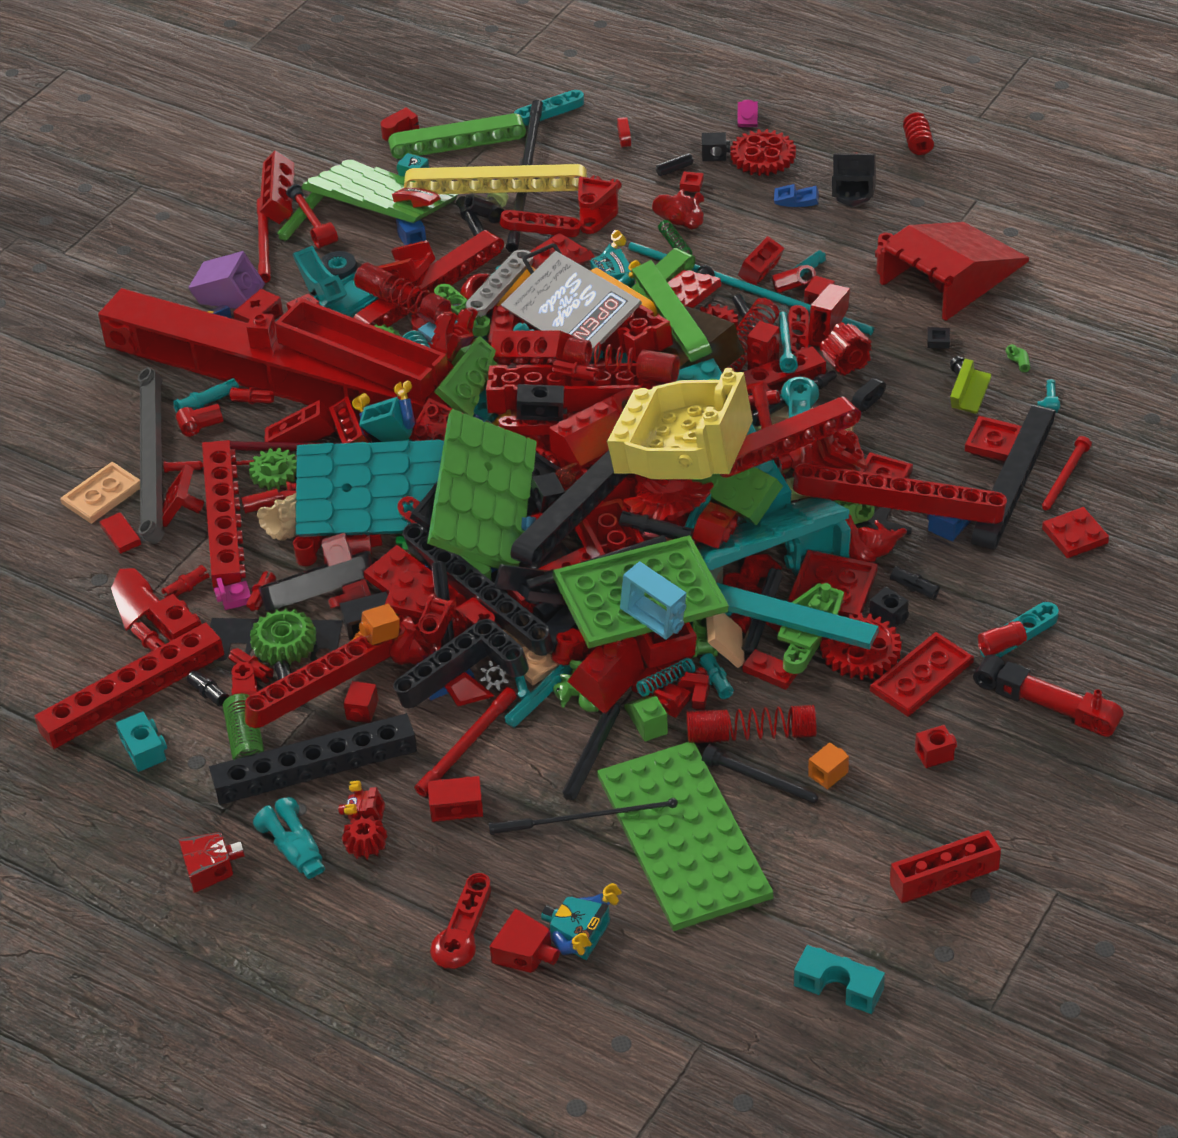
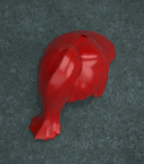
M681 189L677 195H659L654 199L652 210L655 214L665 220H669L674 225H684L692 230L698 228L704 222V213L699 206L700 203L704 202V196L699 192L691 198L690 196H685V190Z
M850 514L849 518L845 519L851 529L849 555L852 559L874 563L877 557L887 555L897 541L907 533L905 528L898 529L897 531L891 529L889 531L878 520L875 521V525L878 527V530L869 527L857 528Z
M407 617L402 622L405 631L392 642L390 656L399 665L410 663L417 665L441 648V641L436 644L427 643L423 639L420 630L416 629L412 618Z

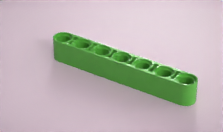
M517 113L397 132L389 137L388 143L392 156L402 159L407 153L421 156L518 140L525 136L526 128L522 117Z

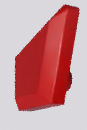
M466 672L444 685L457 707L494 696Z

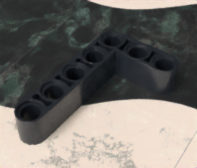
M483 619L400 676L394 682L393 688L402 707L407 709L414 708L486 656H489L510 676L521 677L529 670V664L523 648L494 621Z

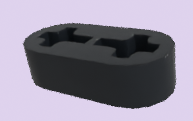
M873 377L854 394L851 403L861 412L866 411L882 397L886 389V383Z

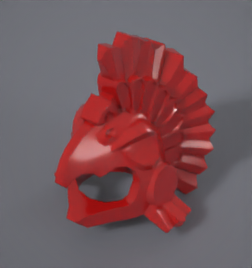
M634 474L637 482L635 486L637 496L625 498L623 506L630 508L631 513L647 514L650 518L680 525L687 521L690 512L694 508L699 507L701 503L706 501L714 484L710 482L702 485L700 482H692L693 479H650Z

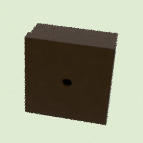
M688 306L685 307L707 338L712 353L691 363L673 335V345L661 351L662 353L678 355L680 358V369L714 358L721 372L745 353L734 323Z

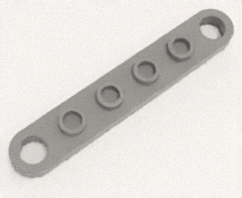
M527 250L514 251L467 300L466 308L473 307L479 311L476 317L485 316L488 310H491L527 269L522 258L531 252ZM533 257L527 259L531 266L533 264Z

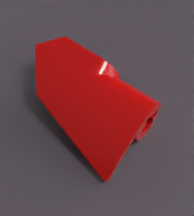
M135 568L119 569L111 591L124 628L127 631L143 615L152 621L148 607L160 600L154 595L148 581Z

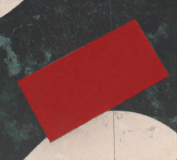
M935 632L870 685V692L909 717L974 662V656Z

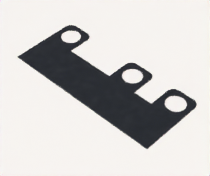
M212 618L210 627L221 638L225 654L214 661H224L227 659L231 643L247 644L245 653L250 655V651L253 649L250 643L251 630H253V623H257L259 619ZM312 620L316 629V644L311 652V662L318 659L316 652L319 649L327 648L332 652L338 648L342 620Z

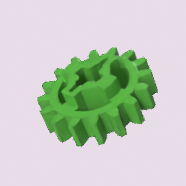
M270 448L268 453L261 451V456H254V462L249 463L250 477L253 480V484H259V488L267 486L268 490H271L272 487L280 490L281 485L287 487L286 482H295L297 460L295 454L290 455L289 450L281 452V448H278L276 452H273Z

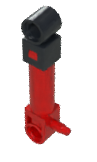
M995 655L985 656L973 674L975 683L983 689L992 690L996 687V693L1017 702L1023 698L1075 719L1074 725L1100 736H1111L1124 716L1122 708L1117 703L1102 698V691L1099 689L1095 690L1093 694L1086 692L1085 696L1031 676L1030 669L1007 661L1005 664L1001 658Z

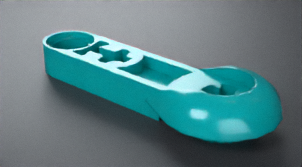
M794 377L783 384L781 395L789 407V418L810 410L817 401L820 393L817 384L807 377Z

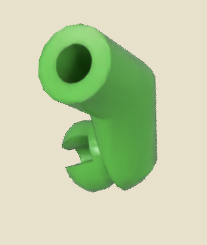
M1014 344L1007 346L1005 350L1007 357L1018 363L1021 372H1028L1030 370L1028 353Z

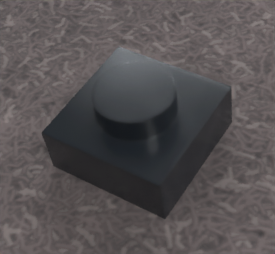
M928 327L927 348L949 349L950 328Z

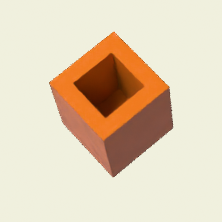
M388 603L363 611L359 629L362 636L366 637L371 645L398 637L400 619Z
M830 742L809 758L808 776L827 790L849 771V755L843 749L837 748Z

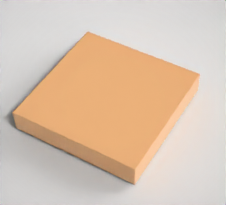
M725 613L707 617L708 643L736 667L743 666L745 658L744 651L741 648L743 645L742 628Z

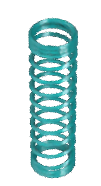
M686 657L680 660L679 663L670 665L665 670L656 672L650 677L638 681L636 687L639 694L646 697L649 693H653L654 690L656 691L651 679L656 683L657 689L658 687L662 689L663 685L667 686L668 683L672 684V681L676 682L677 678L680 679L684 676L680 671L679 665L682 666L685 672H695L694 662ZM675 667L678 669L680 677L677 676ZM670 670L675 674V680L672 678ZM665 672L670 676L671 682L667 680ZM661 675L665 678L666 685L663 683ZM656 677L660 680L662 684L661 687L658 685ZM647 682L651 685V687H652V692L650 691L649 686L647 685Z

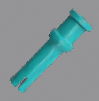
M232 378L203 392H192L189 397L182 400H174V409L177 413L184 407H189L193 410L204 408V405L229 395L231 388H239V385Z

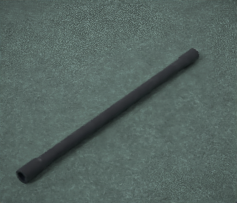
M534 100L531 104L522 165H532L538 127L543 110V102L540 100ZM517 192L514 210L524 211L527 192ZM510 230L506 249L509 252H514L519 248L520 231Z

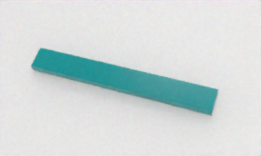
M717 583L729 605V612L869 650L879 632L877 625Z

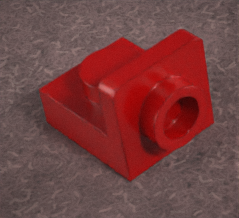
M768 554L750 555L745 558L739 574L757 586L760 578L767 577L771 568L781 570L782 567Z
M668 683L663 691L656 689L654 696H657L666 713L676 718L691 699V691Z

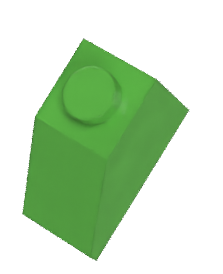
M646 696L624 704V708L644 742L668 734L667 713L657 696Z

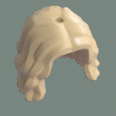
M296 493L287 496L285 500H275V504L271 508L261 507L258 510L257 517L259 518L260 526L274 540L285 541L287 538L291 539L298 536L296 535Z

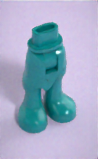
M290 797L278 799L275 802V811L270 805L265 806L256 814L253 819V825L260 833L270 831L275 837L274 844L278 850L297 868L299 873H304L307 879H311L325 870L319 848L310 831L304 829L297 817L300 808L296 800ZM277 815L287 823L292 832L285 831Z

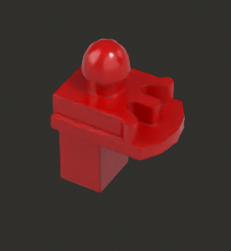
M699 667L696 669L695 674L685 672L684 677L678 680L677 686L693 693L692 709L705 710L710 680L705 668Z

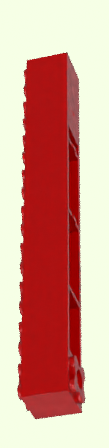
M123 288L98 313L105 345L108 348L223 381L234 378L240 386L254 387L256 390L273 391L274 395L306 405L321 400L328 409L347 396L353 402L356 397L363 393H366L370 398V403L367 406L395 397L401 400V396H398L394 389L278 343L277 337L272 349L251 348L246 328L248 323ZM434 391L424 401L407 395L411 399L415 421L429 398L450 407Z

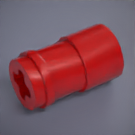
M1019 621L1009 622L1008 625L993 628L978 635V647L985 656L998 654L1010 647L1022 645V643L1027 641L1026 630Z

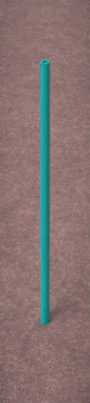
M630 242L628 249L659 261L667 255L634 242ZM695 264L691 271L697 272L700 266ZM714 271L715 277L720 278L721 283L789 307L794 305L803 306L810 314V304ZM844 317L842 323L845 325H855L863 333L872 335L874 332V327L847 317Z

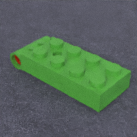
M756 467L727 478L722 477L720 474H712L711 477L693 479L692 481L700 482L702 485L712 482L714 487L710 491L711 500L725 508L736 511L737 515L756 526L783 487L776 478Z

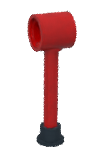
M299 184L290 186L286 192L287 196L298 203L314 227L310 230L314 245L319 249L337 242L338 235L334 225L331 222L321 224L304 199L301 186Z

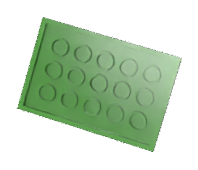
M690 535L553 570V578L588 648L654 632L620 609L623 575L639 561L686 592L684 623L728 612L729 605ZM644 592L645 597L667 611L666 606Z

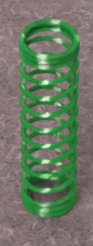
M663 220L660 222L658 230L671 247L679 249L685 245L681 250H689V253L692 255V250L670 221ZM665 223H669L668 225H666V226L663 228V230H661L662 226H663Z

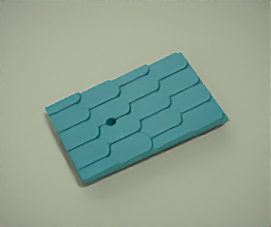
M408 440L376 443L297 445L296 535L309 537L335 536L342 533L346 535L403 534L404 528L411 523L399 514L398 503L406 496H411L421 502L436 484L444 441ZM411 503L410 505H403L405 513L407 511H414L412 507L413 503Z
M812 497L787 504L784 509L764 514L757 526L751 522L737 525L733 535H730L728 542H723L719 549L701 542L695 545L710 571L848 519L849 509L830 499Z

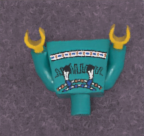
M615 230L611 235V239L614 242L609 244L602 254L590 261L591 270L599 268L632 288L635 282L631 269L641 264L637 260L629 264L621 248L617 249L618 246L621 247L626 244V238L619 230Z

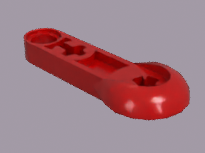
M475 873L469 876L448 927L431 942L430 954L432 960L437 965L455 969L466 965L474 957L476 951L474 933L491 894V883L486 874ZM475 883L486 885L482 890H474L472 888ZM472 899H474L475 907L472 906L470 910H467L466 908L471 906Z

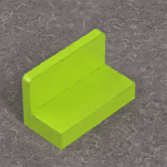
M964 359L950 395L952 408L977 414L991 380V374L974 370L973 360Z

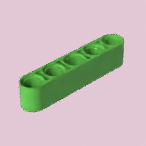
M674 248L655 266L668 282L683 270L691 271L696 259L695 256ZM636 283L632 287V289L640 293L641 295L645 296L639 285Z

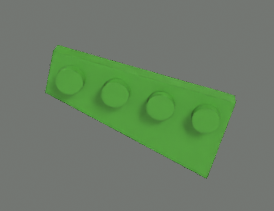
M478 336L434 392L452 409L473 416L474 408L478 404L479 394L484 387L485 377L489 372V366L492 364L496 350L481 336Z

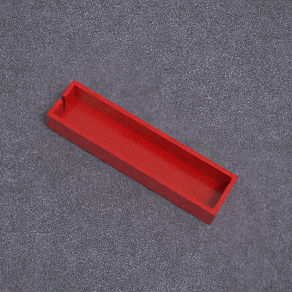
M303 298L296 302L275 322L279 344L391 389H394L395 385L399 382L402 383L403 387V383L408 380L412 384V389L407 395L424 401L435 390L434 386L438 387L449 373L447 354Z

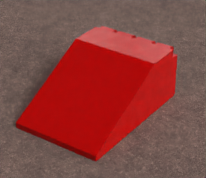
M965 222L908 225L890 237L885 248L881 250L880 284L885 285L911 266H916V269L945 284L942 319L947 321L1028 263L1029 257Z

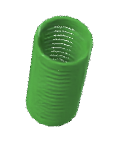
M234 694L223 703L233 760L242 758V756L238 755H251L259 751L258 753L265 751L260 728H248L249 726L245 723V711L233 714L237 711L245 710V708L237 709L230 713L236 708L245 707V705L236 706L229 710L237 704H245V702H238L231 705L236 701H246L250 696L248 694ZM257 749L256 751L251 752V753H246V754L240 753V752H250V751H252V750Z

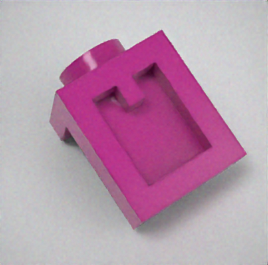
M221 578L216 579L218 587L214 588L217 602L222 601L224 610L246 605L251 596L246 581L224 586Z

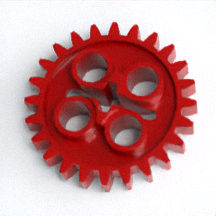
M758 129L757 133L750 131V135L743 133L742 137H737V141H733V146L730 147L733 165H737V169L743 168V172L749 170L750 175L758 172V176L762 173L769 176V172L777 174V170L784 172V167L790 168V164H794V159H796V145H794V141L789 140V136L783 137V133L776 134V130L769 133L768 129L764 132Z
M862 613L858 614V618H854L852 614H849L851 619L878 626L879 632L870 650L822 637L820 651H822V658H826V665H832V671L841 669V676L850 673V679H853L855 674L859 675L860 680H863L864 675L867 674L871 679H873L874 673L882 676L883 669L886 671L890 670L891 665L897 664V659H900L902 646L900 634H896V627L889 628V621L881 623L880 616L873 620L872 614H869L867 618H863Z

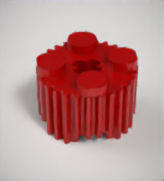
M841 322L835 325L831 335H828V338L820 344V350L824 358L841 375L845 376L851 370L855 371L856 368L862 369L865 368V365H868L867 362L871 360L869 351H871L872 341L855 325H845Z

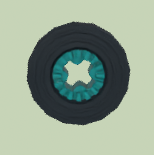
M345 251L331 252L321 259L326 269L335 276L339 275L340 280L357 270L355 257Z

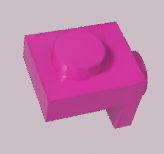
M752 100L738 102V127H758V102Z

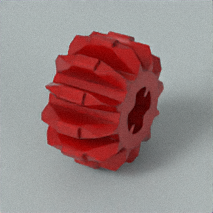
M361 814L359 820L351 818L350 824L344 825L342 842L348 854H354L356 859L365 856L368 860L371 854L378 856L379 850L385 849L387 832L381 820L375 821L372 815L365 819Z

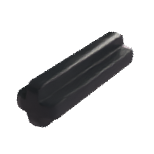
M688 153L658 164L655 169L658 176H663L692 165L694 159Z

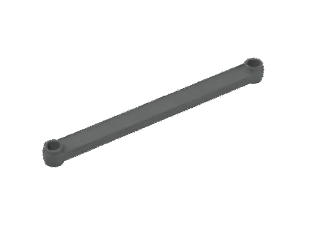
M147 367L138 375V381L140 382V526L138 532L145 540L156 544L161 541L165 534L162 511L161 384L163 380L155 370Z

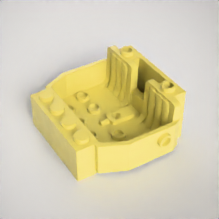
M725 368L720 380H681L655 386L649 390L646 388L634 390L607 441L614 474H637L650 479H705L711 477L712 474H729L753 422L744 372H734L733 368Z

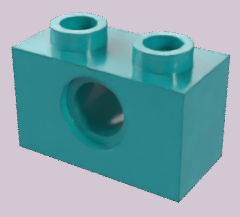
M144 711L116 722L119 738L138 772L166 761L164 750L167 749L166 742L162 735L158 736L156 734L158 729L154 720H148Z

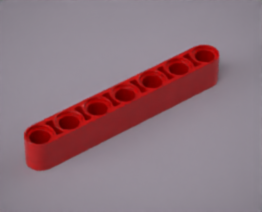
M839 397L746 435L730 473L720 475L724 478L731 477L850 428L859 422L861 411L846 397Z

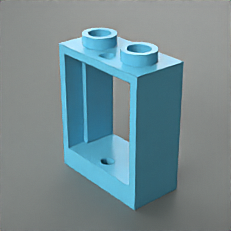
M639 561L623 575L620 609L666 640L673 633L677 634L684 625L683 616L686 609V592ZM644 592L666 606L667 611L645 597Z

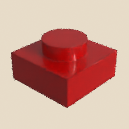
M684 171L680 181V190L700 192L704 181V173Z

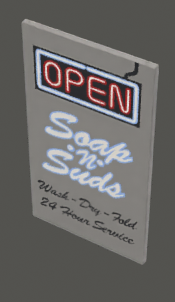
M555 251L501 306L539 331L561 330L575 336V338L589 340L592 344L593 353L598 342L602 344L642 302Z

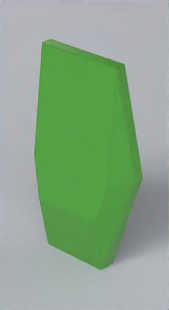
M818 583L791 603L838 615L844 599V591L832 588L828 583ZM781 626L777 638L778 640L811 650L821 636Z

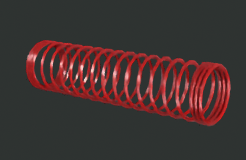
M766 298L757 299L736 328L739 331L737 335H741L743 338H739V340L747 344V339L743 336L747 337L749 335L747 332L750 333L752 331L749 327L754 328L751 325L753 323L757 324L755 318L773 325L779 317L777 305ZM764 304L770 307L775 313V318H773L768 310L756 307V305ZM757 308L765 310L772 318H768L766 315L758 312ZM741 342V344L743 345L742 347L745 350L744 352L747 353V349L745 348L747 346ZM743 354L741 357H744V360L737 359V361L741 362V365H738L736 361L730 365L734 372H740L746 361H748L747 356Z

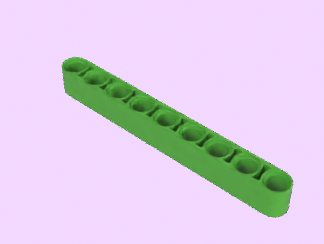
M652 260L631 269L637 284L645 296L655 304L658 315L670 321L672 335L691 363L711 354L712 349L707 338Z

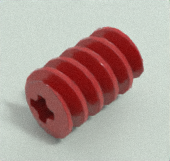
M919 112L906 116L903 121V128L909 150L917 155L929 153L934 147V141L928 120L923 113Z

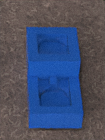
M795 184L775 188L774 202L776 205L786 207L819 205V191L817 186L796 190Z

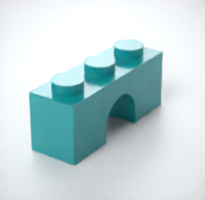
M807 945L794 969L795 987L820 995L823 988L829 983L838 982L844 984L847 987L846 1005L869 1014L873 1013L884 990L885 972L879 971L872 966H865L854 962L850 958L829 953L822 948Z

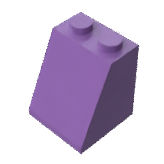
M244 251L204 261L191 282L189 290L199 304L218 307L223 305L237 309L252 295L262 289L265 282Z

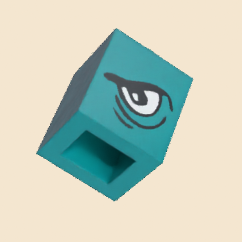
M407 153L397 164L398 175L401 177L405 176L406 171L412 168H429L428 159Z

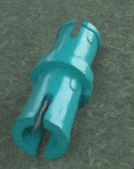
M713 654L703 655L699 663L707 671L710 684L715 687L721 699L731 697L734 689L726 678L727 674L724 668L718 665Z

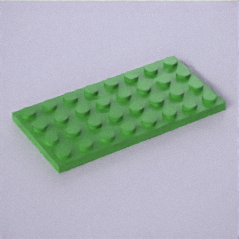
M686 742L597 770L598 779L613 809L665 802L670 798H675L678 801L676 808L668 806L616 814L673 931L773 899L771 886L705 762L702 761V756L694 742Z

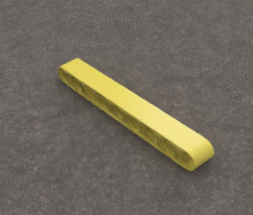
M580 164L412 168L405 173L404 188H420L436 194L578 191L579 178L574 177H587V171Z

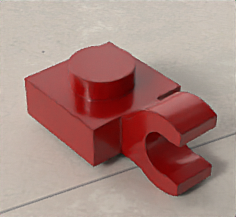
M366 579L343 586L344 594L328 599L330 609L340 606L339 603L370 596Z

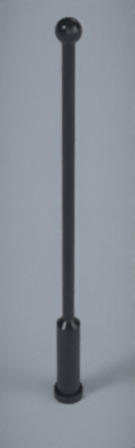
M670 798L665 802L532 820L527 818L499 823L489 822L490 835H495L496 833L531 829L534 825L668 806L676 808L678 801L675 798Z

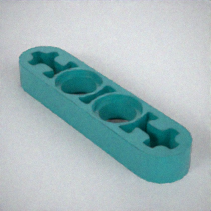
M571 90L542 100L543 110L540 121L583 106V92ZM531 104L514 111V113L522 117L525 126L529 125Z
M1043 602L1010 622L1019 621L1022 624L1029 622L1035 625L1032 628L1024 627L1028 641L1053 626L1058 620L1059 610L1055 604ZM1018 646L1010 647L1003 652L995 654V656L1000 658Z

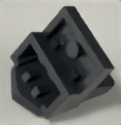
M834 153L832 197H836L839 203L851 208L869 202L870 198H873L876 187V153Z

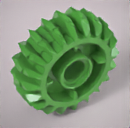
M287 608L279 612L276 609L275 613L267 612L266 617H259V621L253 623L250 643L254 654L263 663L268 662L270 666H273L280 661L281 665H283V660H286L291 666L293 661L300 663L301 657L308 658L309 652L313 651L316 644V629L310 617H306L304 612L298 613L296 609L289 612Z

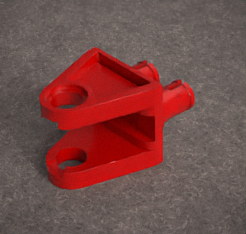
M595 175L590 178L579 177L578 204L580 207L581 231L583 233L594 234L618 215V192L622 187V183L618 179L614 182V179L605 181L599 176H596V179H594ZM586 223H595L591 227L585 225Z

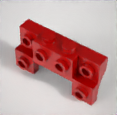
M470 307L465 308V310L462 309L458 315L452 311L440 314L435 321L436 328L433 331L435 334L432 337L431 342L433 344L430 348L447 354V361L453 360L461 348L469 346L474 342L473 326L479 311Z

